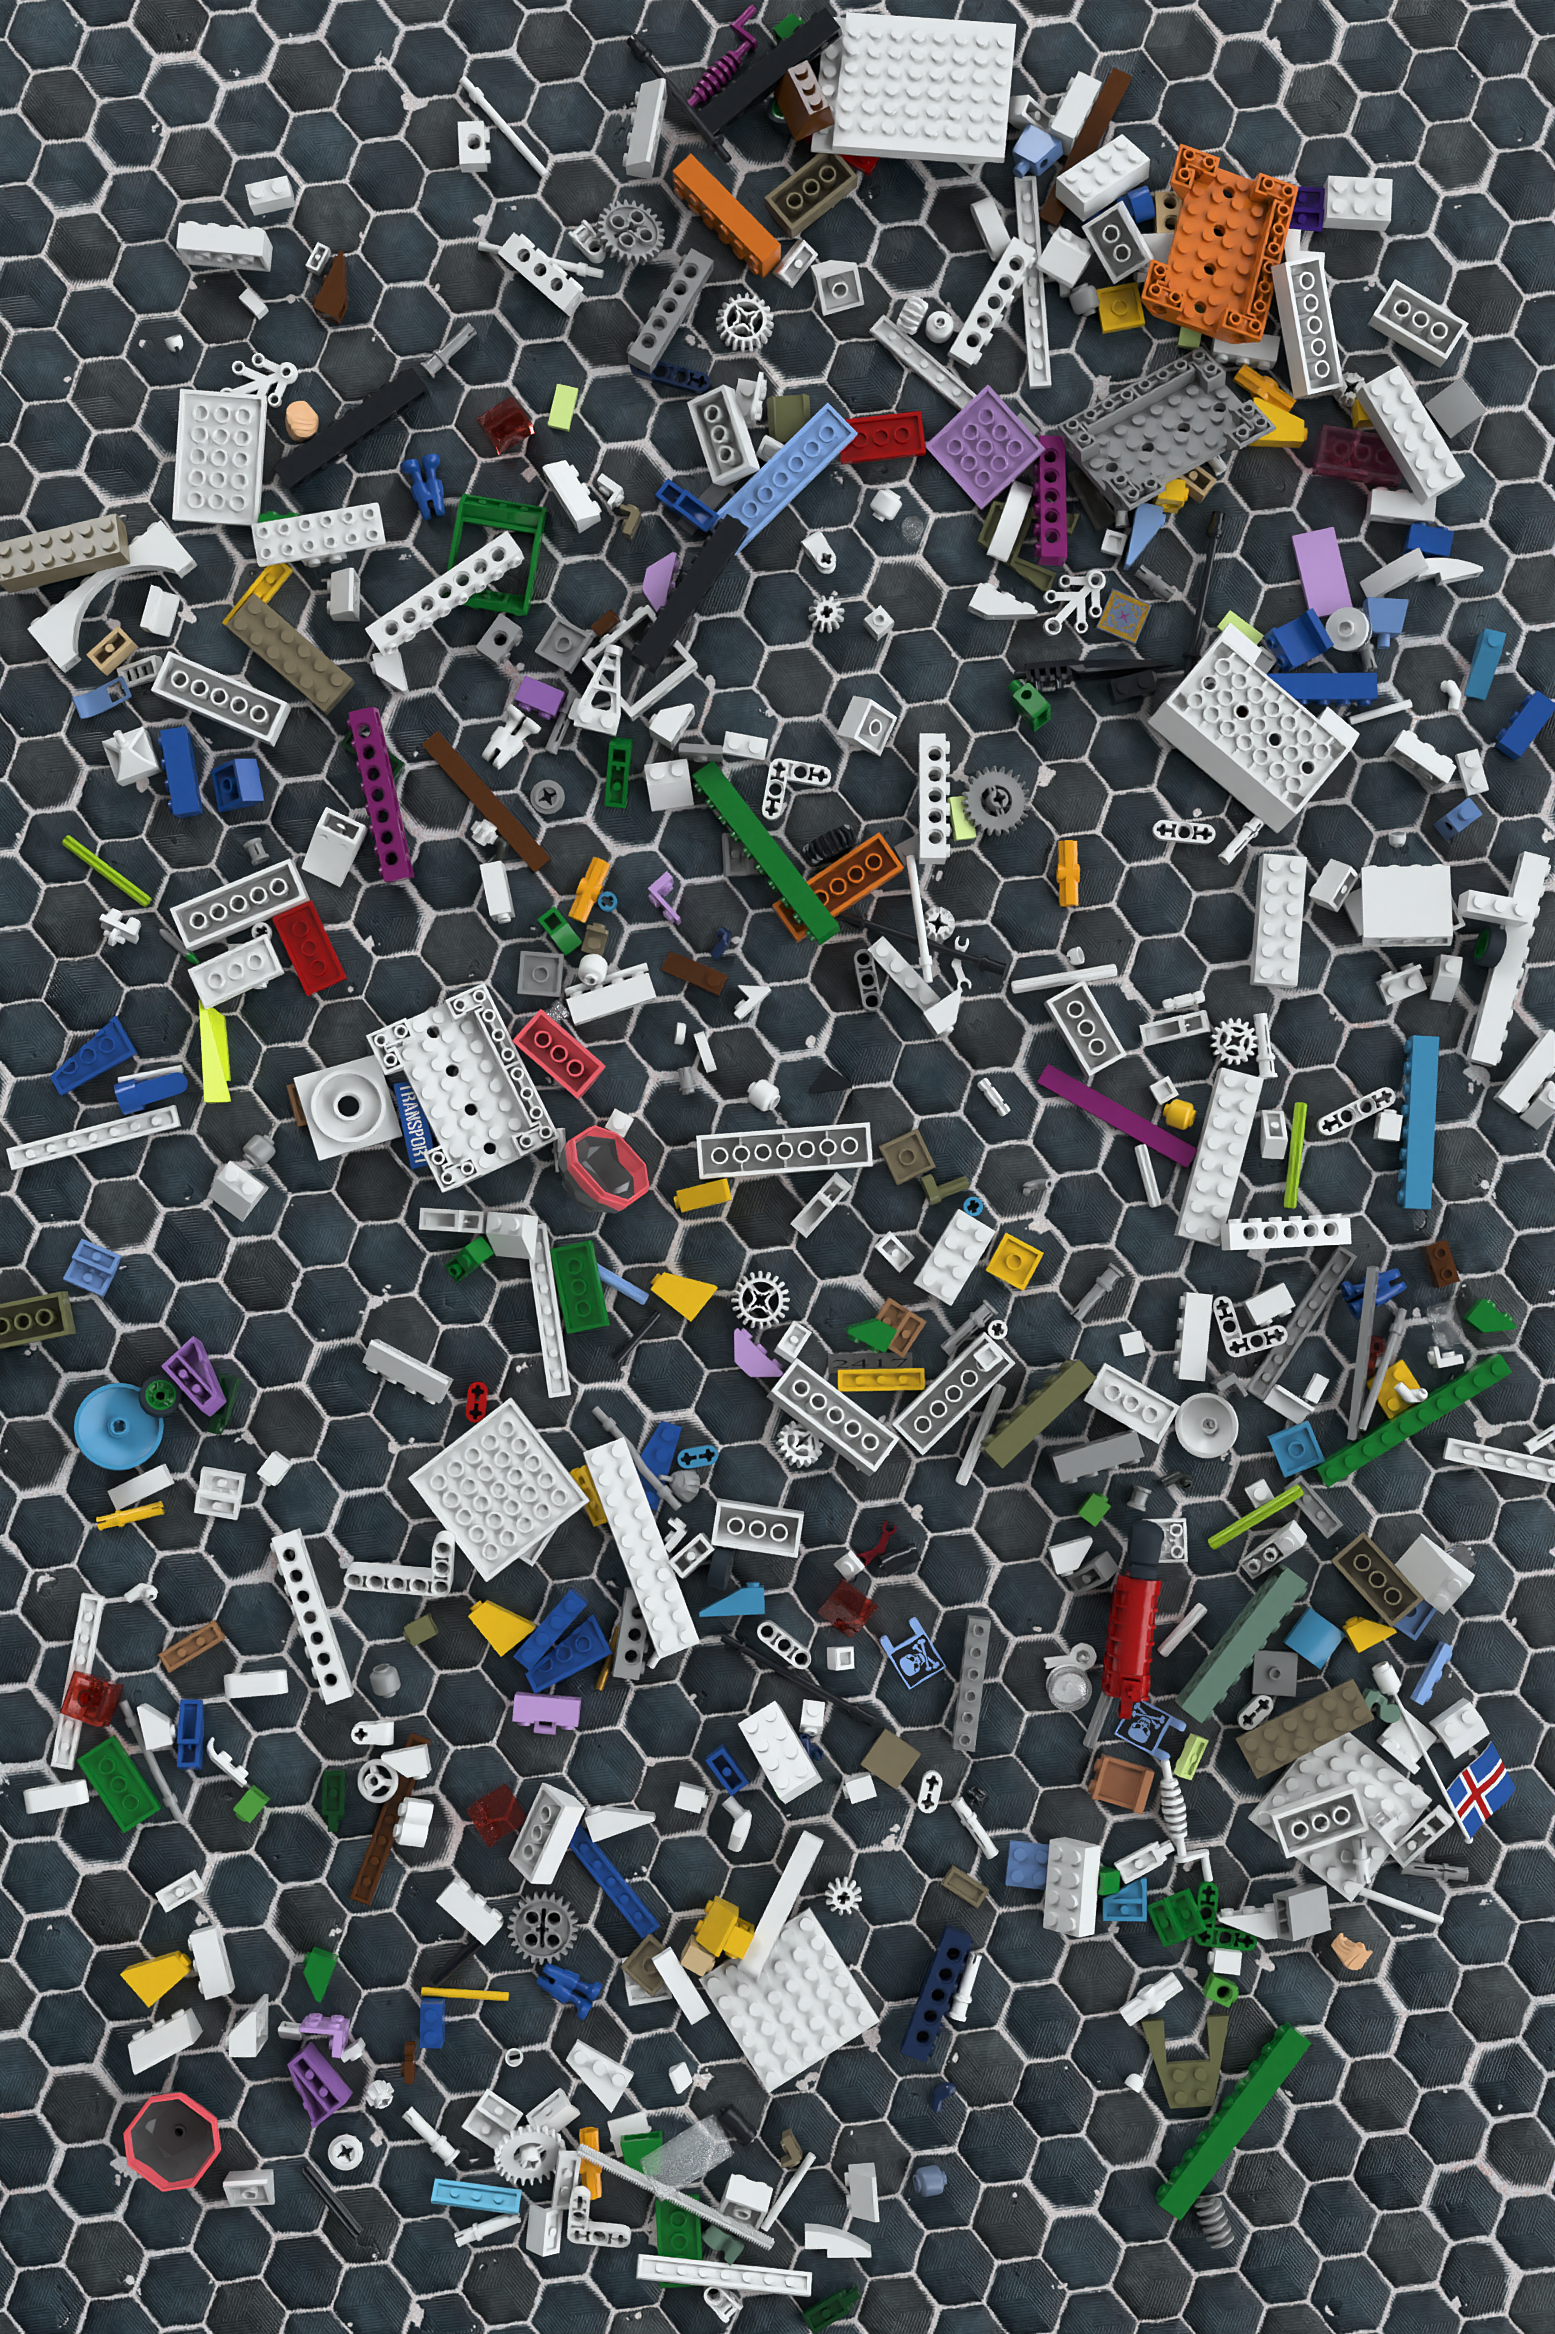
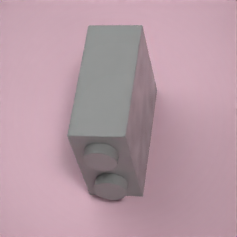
M1308 1883L1273 1894L1277 1936L1279 1939L1296 1941L1331 1930L1326 1885Z

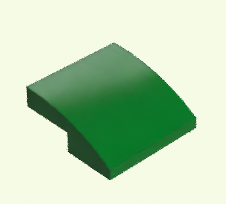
M1189 1888L1147 1905V1910L1164 1948L1207 1930Z

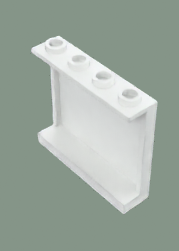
M1415 864L1407 867H1400L1398 865L1377 867L1370 865L1361 868L1362 947L1451 946L1453 924L1450 866L1442 864L1421 866Z

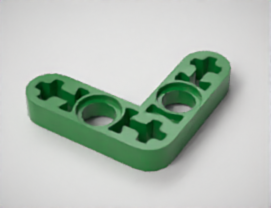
M1202 1881L1197 1888L1196 1905L1199 1912L1204 1907L1211 1909V1916L1203 1919L1207 1928L1206 1933L1209 1935L1205 1936L1204 1940H1201L1197 1934L1193 1936L1195 1941L1199 1945L1241 1951L1253 1950L1257 1945L1255 1935L1235 1927L1215 1925L1218 1888L1212 1881ZM1207 1886H1210L1211 1890H1213V1893H1209L1208 1900L1213 1902L1212 1904L1206 1902V1894L1202 1892L1207 1889ZM1222 1932H1229L1231 1938L1229 1942L1222 1943L1219 1941V1935ZM1235 1933H1237L1238 1938L1243 1939L1248 1935L1252 1941H1248L1247 1945H1245L1243 1941L1236 1940L1237 1944H1234Z

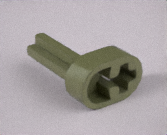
M931 1174L920 1178L930 1206L942 1202L941 1199L970 1188L966 1176L940 1186H936Z

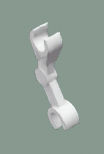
M958 936L955 940V949L965 952L969 945V939L967 938L965 946H959L960 936ZM954 958L951 966L958 979L957 989H960L962 993L960 984L966 982L970 990L971 982L965 978L961 967V960Z

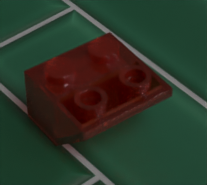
M512 396L476 418V421L498 455L535 433L531 421Z
M842 1577L817 1610V1613L849 1638H852L866 1624L878 1608V1604Z

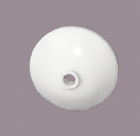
M1200 1393L1189 1397L1180 1406L1175 1419V1430L1179 1442L1189 1453L1200 1458H1214L1223 1455L1233 1446L1238 1435V1419L1233 1407L1224 1398L1213 1393ZM1210 1421L1214 1422L1213 1429L1209 1425Z

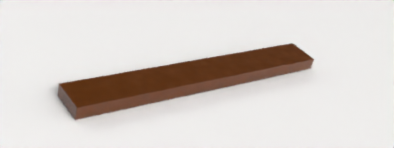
M1113 67L1059 176L1096 151L1133 76ZM1055 182L1039 214V220L1057 228L1067 206L1056 197Z
M436 731L422 744L488 821L497 827L496 830L509 842L511 847L534 873H537L551 860L548 854L439 731Z
M411 1732L405 1748L427 1744V1748H429L431 1739ZM398 1771L397 1790L383 1805L349 1898L368 1906L371 1905L395 1840L393 1828L400 1819V1816H398L399 1804L403 1803L405 1797L410 1798L416 1783L413 1777L407 1778Z

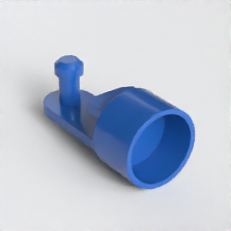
M1147 185L1126 192V196L1117 199V203L1123 201L1135 224L1155 218V209ZM1111 207L1098 211L1086 219L1084 225Z
M173 1072L151 1080L145 1079L137 1082L133 1078L114 1084V1090L122 1113L127 1115L145 1109V1104L184 1092L187 1088L188 1080L184 1074Z

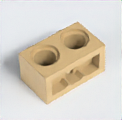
M1175 191L1155 192L1152 200L1155 209V218H1153L1154 233H1174L1175 229L1169 230L1165 225L1171 224L1174 228L1176 227L1182 201ZM1169 203L1173 205L1174 208L1168 209L1165 207L1164 204Z
M691 1934L681 1953L680 1965L703 1977L706 1972H711L716 1956L695 1940L696 1936Z

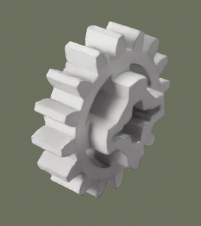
M1229 1018L1227 1024L1224 1021L1220 1022L1221 1029L1218 1027L1213 1029L1217 1034L1210 1036L1212 1040H1215V1043L1211 1044L1210 1047L1216 1048L1213 1055H1221L1219 1058L1220 1062L1227 1059V1065H1230L1234 1060V1063L1239 1065L1240 1059L1246 1062L1248 1061L1246 1055H1254L1251 1049L1257 1048L1258 1045L1254 1044L1253 1041L1258 1039V1037L1252 1036L1251 1033L1255 1029H1248V1022L1242 1025L1241 1019L1238 1018L1233 1023L1232 1018ZM1231 1028H1238L1243 1032H1234V1030ZM1221 1035L1224 1036V1041L1222 1045H1220ZM1241 1037L1238 1040V1042H1236V1045H1230L1228 1047L1226 1046L1230 1043L1232 1039ZM1247 1038V1041H1248V1042H1247V1048H1246V1050H1245V1048H1244L1243 1045H1244L1245 1039ZM1227 1050L1232 1051L1237 1056H1231L1225 1052Z
M791 1421L777 1435L780 1439L776 1442V1445L781 1446L777 1452L784 1454L783 1461L787 1458L790 1460V1466L795 1462L797 1463V1468H800L803 1463L805 1467H808L811 1462L814 1464L822 1454L820 1449L824 1446V1443L819 1442L820 1438L799 1422L796 1424L794 1421ZM801 1441H804L801 1445H799L798 1447H796V1445H797L798 1443H800Z

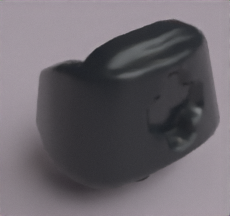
M976 1785L966 1792L967 1797L971 1799L969 1802L971 1806L976 1803L979 1808L983 1809L989 1800V1795Z

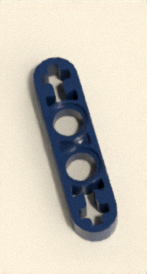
M659 360L651 375L642 370L637 371L636 367L630 364L631 373L641 379L698 395H703L710 390L709 376L699 371ZM656 368H664L666 374L663 377L655 376L654 371ZM677 373H683L687 379L683 383H678L674 377ZM690 376H693V381L700 382L703 379L706 385L698 388V384L691 381V386H689Z

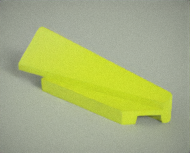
M199 999L204 1101L209 1104L231 1102L226 1082L231 1081L226 1019L224 1015L213 1007L206 1010Z

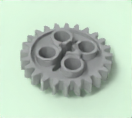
M617 200L615 206L610 203L608 208H604L602 214L599 215L596 225L598 230L596 237L600 238L598 244L605 245L603 251H610V258L617 256L618 263L622 259L625 260L626 266L629 264V261H632L634 267L637 266L638 261L643 266L646 260L651 263L653 258H657L659 252H661L665 240L663 236L665 230L660 228L662 222L656 221L657 214L650 215L651 208L645 211L643 209L644 204L637 207L634 200L631 205L628 204L627 200H624L623 205H621Z
M536 1891L533 1899L531 1896L526 1895V1903L521 1899L519 1900L520 1908L514 1906L513 1912L516 1915H510L509 1920L514 1923H510L507 1926L508 1929L513 1930L508 1934V1938H515L511 1946H519L516 1951L517 1954L522 1951L525 1952L523 1959L532 1956L531 1963H534L535 1959L539 1958L540 1965H542L544 1959L547 1958L549 1964H551L553 1957L559 1961L561 1958L560 1953L568 1954L566 1947L573 1948L574 1944L570 1940H577V1935L572 1932L579 1930L578 1926L573 1925L578 1922V1917H571L575 1913V1909L568 1910L570 1902L563 1904V1896L557 1900L555 1899V1892L552 1893L551 1897H547V1892L544 1891L542 1897H540ZM545 1908V1945L544 1947H541L540 1943L542 1929L540 1925L542 1922V1909ZM532 1911L537 1913L538 1919L530 1920L527 1917V1913ZM553 1912L559 1914L560 1920L552 1921L549 1918V1914ZM526 1935H536L537 1941L529 1942ZM548 1936H558L559 1942L551 1943L548 1940Z

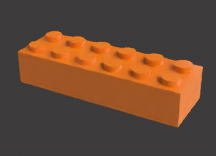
M692 154L672 171L673 191L681 200L684 198L689 203L688 206L694 214H700L705 225L710 230L714 229L718 233L719 239L725 245L729 244L733 248L734 254L740 260L744 259L748 263V268L753 274H759L763 278L781 261V244Z
M879 832L806 882L833 918H835L903 872L904 867ZM780 900L772 905V909L796 943L807 937L805 934L807 929L803 924L800 926L797 924L792 916L794 912L791 908L786 909Z

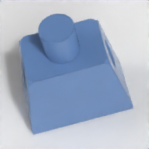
M1028 123L1012 152L1016 164L1013 173L1018 178H1023L1028 171L1036 176H1040L1063 155L1061 140Z
M1367 597L1363 602L1364 615L1369 623L1368 635L1369 637H1377L1378 649L1390 648V638H1397L1401 634L1408 599Z
M1467 798L1435 822L1433 826L1444 840L1447 841L1480 817L1482 813L1474 802ZM1446 822L1451 825L1452 830L1447 826Z

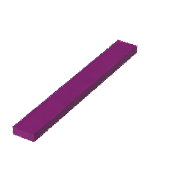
M1049 1064L1046 1065L1037 1081L1039 1085L1137 1141L1146 1144V1146L1185 1168L1189 1166L1198 1150Z

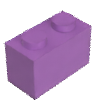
M524 676L515 701L519 704L518 707L524 711L530 712V710L538 712V716L543 719L550 720L552 718L556 720L566 695L565 692Z

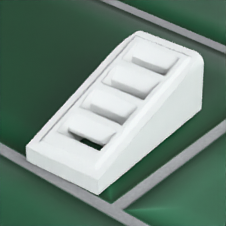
M153 655L116 669L118 676H123L128 688L155 681L163 661L160 656ZM144 666H146L148 672L147 676L145 674ZM135 669L138 670L140 678H137ZM126 671L130 672L132 681L130 682Z

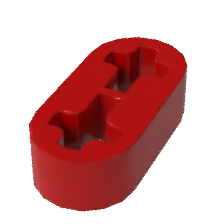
M474 1382L468 1389L466 1417L473 1423L480 1422L486 1416L488 1387L484 1382ZM477 1385H480V1388L484 1390V1394L479 1396V1401H476V1393L472 1391L477 1388ZM475 1403L479 1404L478 1411H482V1415H479L477 1419H474V1415L470 1414V1411L475 1409Z

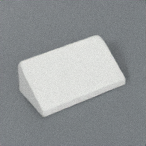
M797 240L775 268L773 274L793 288L818 254L805 240Z

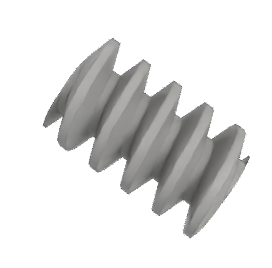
M1208 2196L1197 2200L1193 2205L1195 2208L1201 2209L1196 2213L1200 2217L1204 2216L1200 2219V2224L1207 2225L1202 2230L1204 2233H1210L1206 2236V2240L1208 2242L1213 2241L1209 2248L1217 2249L1230 2244L1234 2239V2234L1231 2232L1230 2224L1227 2223L1228 2218L1225 2215L1224 2207L1221 2206V2199Z

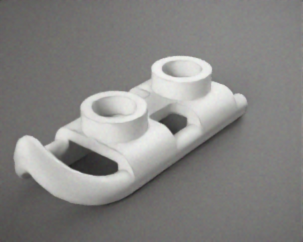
M210 1738L207 1744L209 1758L240 1787H243L247 1783L245 1777L249 1773L240 1765L235 1768L230 1763L232 1758L225 1751L217 1755L213 1748L214 1738Z

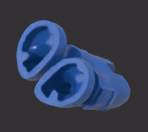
M429 454L421 458L427 477L426 483H423L421 467L417 459L403 461L400 467L404 473L410 475L414 482L410 489L424 520L431 519L428 501L432 500L437 517L444 516L443 485L441 480L436 479V468L440 463L439 455Z
M1398 1268L1379 1273L1375 1301L1376 1307L1387 1303L1393 1296L1407 1288L1404 1281L1392 1284V1286L1389 1285V1281H1393L1401 1276ZM1366 1277L1363 1278L1361 1284L1352 1285L1348 1281L1340 1284L1343 1298L1346 1301L1364 1293ZM1363 1298L1347 1303L1352 1316L1356 1320H1360Z
M546 1963L543 1972L554 1978L555 1981L544 1975H539L536 1984L550 1993L560 2003L571 2002L577 2008V2018L584 2021L603 1985L599 1982L592 1984L580 1981V1975L568 1969L564 1970L557 1965ZM577 1989L585 1994L587 1998L573 1993L572 1990Z

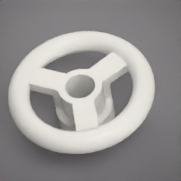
M372 1759L366 1762L361 1767L357 1778L359 1791L365 1799L373 1803H382L389 1800L395 1794L398 1787L397 1771L381 1759ZM376 1765L385 1767L390 1772L392 1779L384 1778L379 1774ZM370 1769L371 1773L368 1774L364 1779L367 1770ZM375 1778L378 1779V1784H377V1785L375 1784V1781H374ZM382 1786H391L385 1795L373 1796L375 1790L380 1789Z

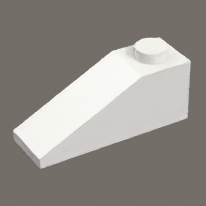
M1439 1804L1395 1844L1398 1848L1396 1851L1390 1849L1388 1852L1405 1868L1450 1828L1455 1821Z
M598 1805L588 1809V1813L585 1814L584 1818L594 1843L653 1822L656 1815L654 1812L609 1806L601 1808Z

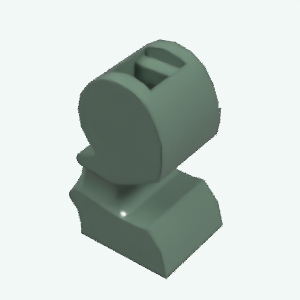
M1365 1688L1362 1696L1369 1709H1371L1373 1703H1376V1716L1387 1723H1395L1400 1719L1401 1710L1397 1705L1389 1702L1375 1688Z
M712 2221L707 2231L703 2232L702 2238L713 2250L724 2251V2259L731 2266L744 2249L745 2243L739 2237H734L731 2232L726 2231L722 2226L720 2227V2224L717 2226L718 2223L715 2225V2222L713 2224Z

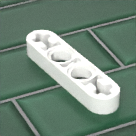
M1387 1087L1378 1089L1320 1118L1317 1122L1318 1132L1325 1136L1332 1135L1392 1105L1396 1097L1395 1092ZM1381 1092L1384 1094L1388 1093L1390 1096L1387 1098L1388 1103L1386 1101L1376 1103L1374 1100L1382 1097ZM1362 1101H1368L1371 1104V1110L1368 1113L1361 1111L1360 1104ZM1344 1110H1348L1352 1114V1119L1348 1123L1341 1119V1113ZM1324 1120L1327 1123L1334 1120L1338 1122L1330 1127V1132L1328 1129L1323 1130L1322 1128L1325 1125Z

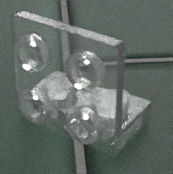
M1454 1300L1427 1307L1426 1318L1429 1325L1433 1327L1434 1333H1432L1434 1344L1438 1345L1439 1349L1450 1350L1454 1348L1453 1345L1466 1342Z

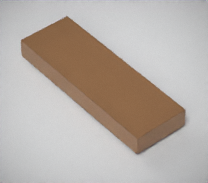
M216 1620L161 1652L158 1656L168 1673L223 1641L226 1637Z

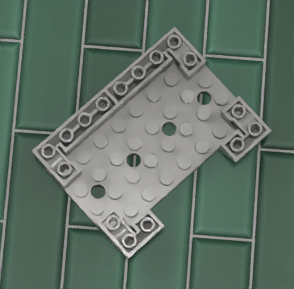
M1202 346L1057 425L1070 457L1117 511H1130L1166 491L1165 484L1225 451L1240 450L1276 430V426L1251 399L1242 403L1225 385L1226 372ZM1216 409H1223V410H1225V411L1222 412V413H1221V412H1218V411L1215 412ZM1183 428L1189 430L1188 432H1179V430ZM1146 448H1150V449H1152L1153 451H1152V452H1146V451L1143 452L1142 450H1144V449H1146ZM1110 468H1114V469H1116L1117 471H1115V472H1109V471H1108V472H1107L1106 470H1108V469H1110Z

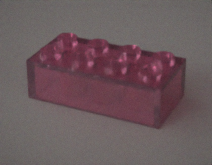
M1323 425L1320 429L1312 474L1395 489L1402 481L1403 474L1379 434Z

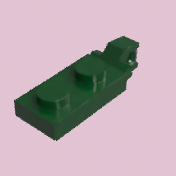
M219 1373L217 1379L227 1402L211 1417L209 1416L211 1423L208 1432L222 1435L225 1425H228L241 1382V1378L225 1373Z
M323 1770L322 1815L323 1820H328V1832H337L339 1830V1820H344L346 1770Z
M857 2285L847 2291L845 2288L838 2290L803 2311L802 2317L811 2332L816 2334L850 2313L851 2309L855 2307L853 2302L861 2298V2292Z

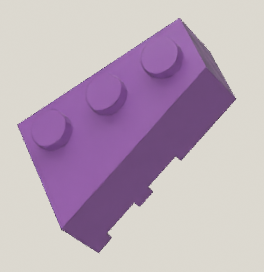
M193 1336L161 1366L199 1409L210 1417L227 1402L203 1343Z
M312 2042L297 2052L287 2064L295 2086L303 2098V2106L305 2110L307 2109L311 2118L312 2129L344 2105L353 2093Z

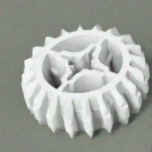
M738 293L737 300L730 297V304L724 302L722 304L723 309H719L718 315L720 317L716 318V323L719 325L717 326V332L721 333V340L726 339V346L733 344L732 349L734 351L741 347L742 353H744L745 348H749V351L753 352V346L760 349V342L766 344L767 337L772 335L770 329L774 327V323L771 322L773 314L769 313V306L764 307V300L757 302L756 295L749 299V294L746 293L745 298L741 299V295ZM743 309H749L752 312H745ZM735 313L737 320L733 322L731 327H728V320ZM761 319L763 324L755 334L753 326ZM745 334L747 337H740L737 335Z
M762 1271L758 1272L759 1278H755L754 1273L751 1272L750 1276L752 1279L749 1281L747 1277L743 1276L742 1279L745 1284L742 1285L739 1282L736 1284L741 1288L740 1292L737 1290L732 1292L738 1295V1299L733 1298L731 1302H738L739 1305L733 1307V1311L740 1309L741 1313L737 1315V1318L739 1319L744 1315L746 1318L743 1324L746 1325L748 1320H751V1328L755 1327V1322L759 1323V1329H763L764 1322L767 1323L768 1328H771V1320L775 1324L779 1323L776 1318L777 1315L781 1318L785 1317L780 1312L781 1309H789V1307L783 1305V1302L790 1301V1298H783V1294H787L789 1291L788 1289L783 1291L780 1289L785 1283L781 1282L777 1285L775 1282L778 1280V1276H775L773 1281L770 1280V1272H767L766 1278H762ZM766 1282L773 1287L767 1292L761 1293L755 1288L753 1283ZM746 1288H748L753 1295V1301L744 1308L742 1298ZM753 1291L761 1294V1296L762 1294L767 1295L770 1293L765 1299V1305L768 1310L760 1305L751 1307L757 1300ZM777 1292L779 1304L776 1311L773 1312L769 1307L768 1300ZM755 1308H762L769 1317L755 1318L748 1313Z

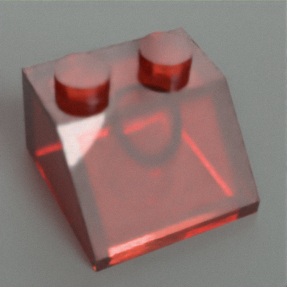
M74 1670L60 1713L96 1727H109L124 1684L105 1677Z

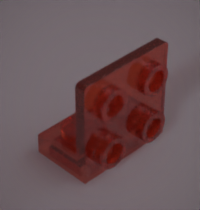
M503 1784L469 1805L466 1810L488 1848L497 1844L498 1839L523 1825L527 1818L508 1784Z

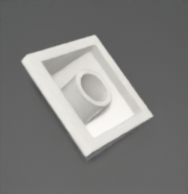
M273 2169L230 2171L223 2182V2188L230 2207L273 2205L275 2203Z

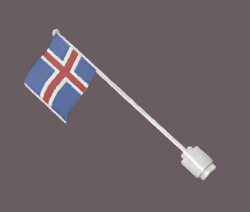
M1387 1661L1372 1667V1675L1381 1693H1387L1388 1696L1393 1695L1466 1838L1465 1842L1467 1844L1472 1843V1836L1483 1822L1499 1809L1515 1790V1786L1492 1741L1489 1742L1486 1749L1477 1759L1459 1773L1446 1790L1396 1694L1402 1684L1393 1666L1389 1665Z

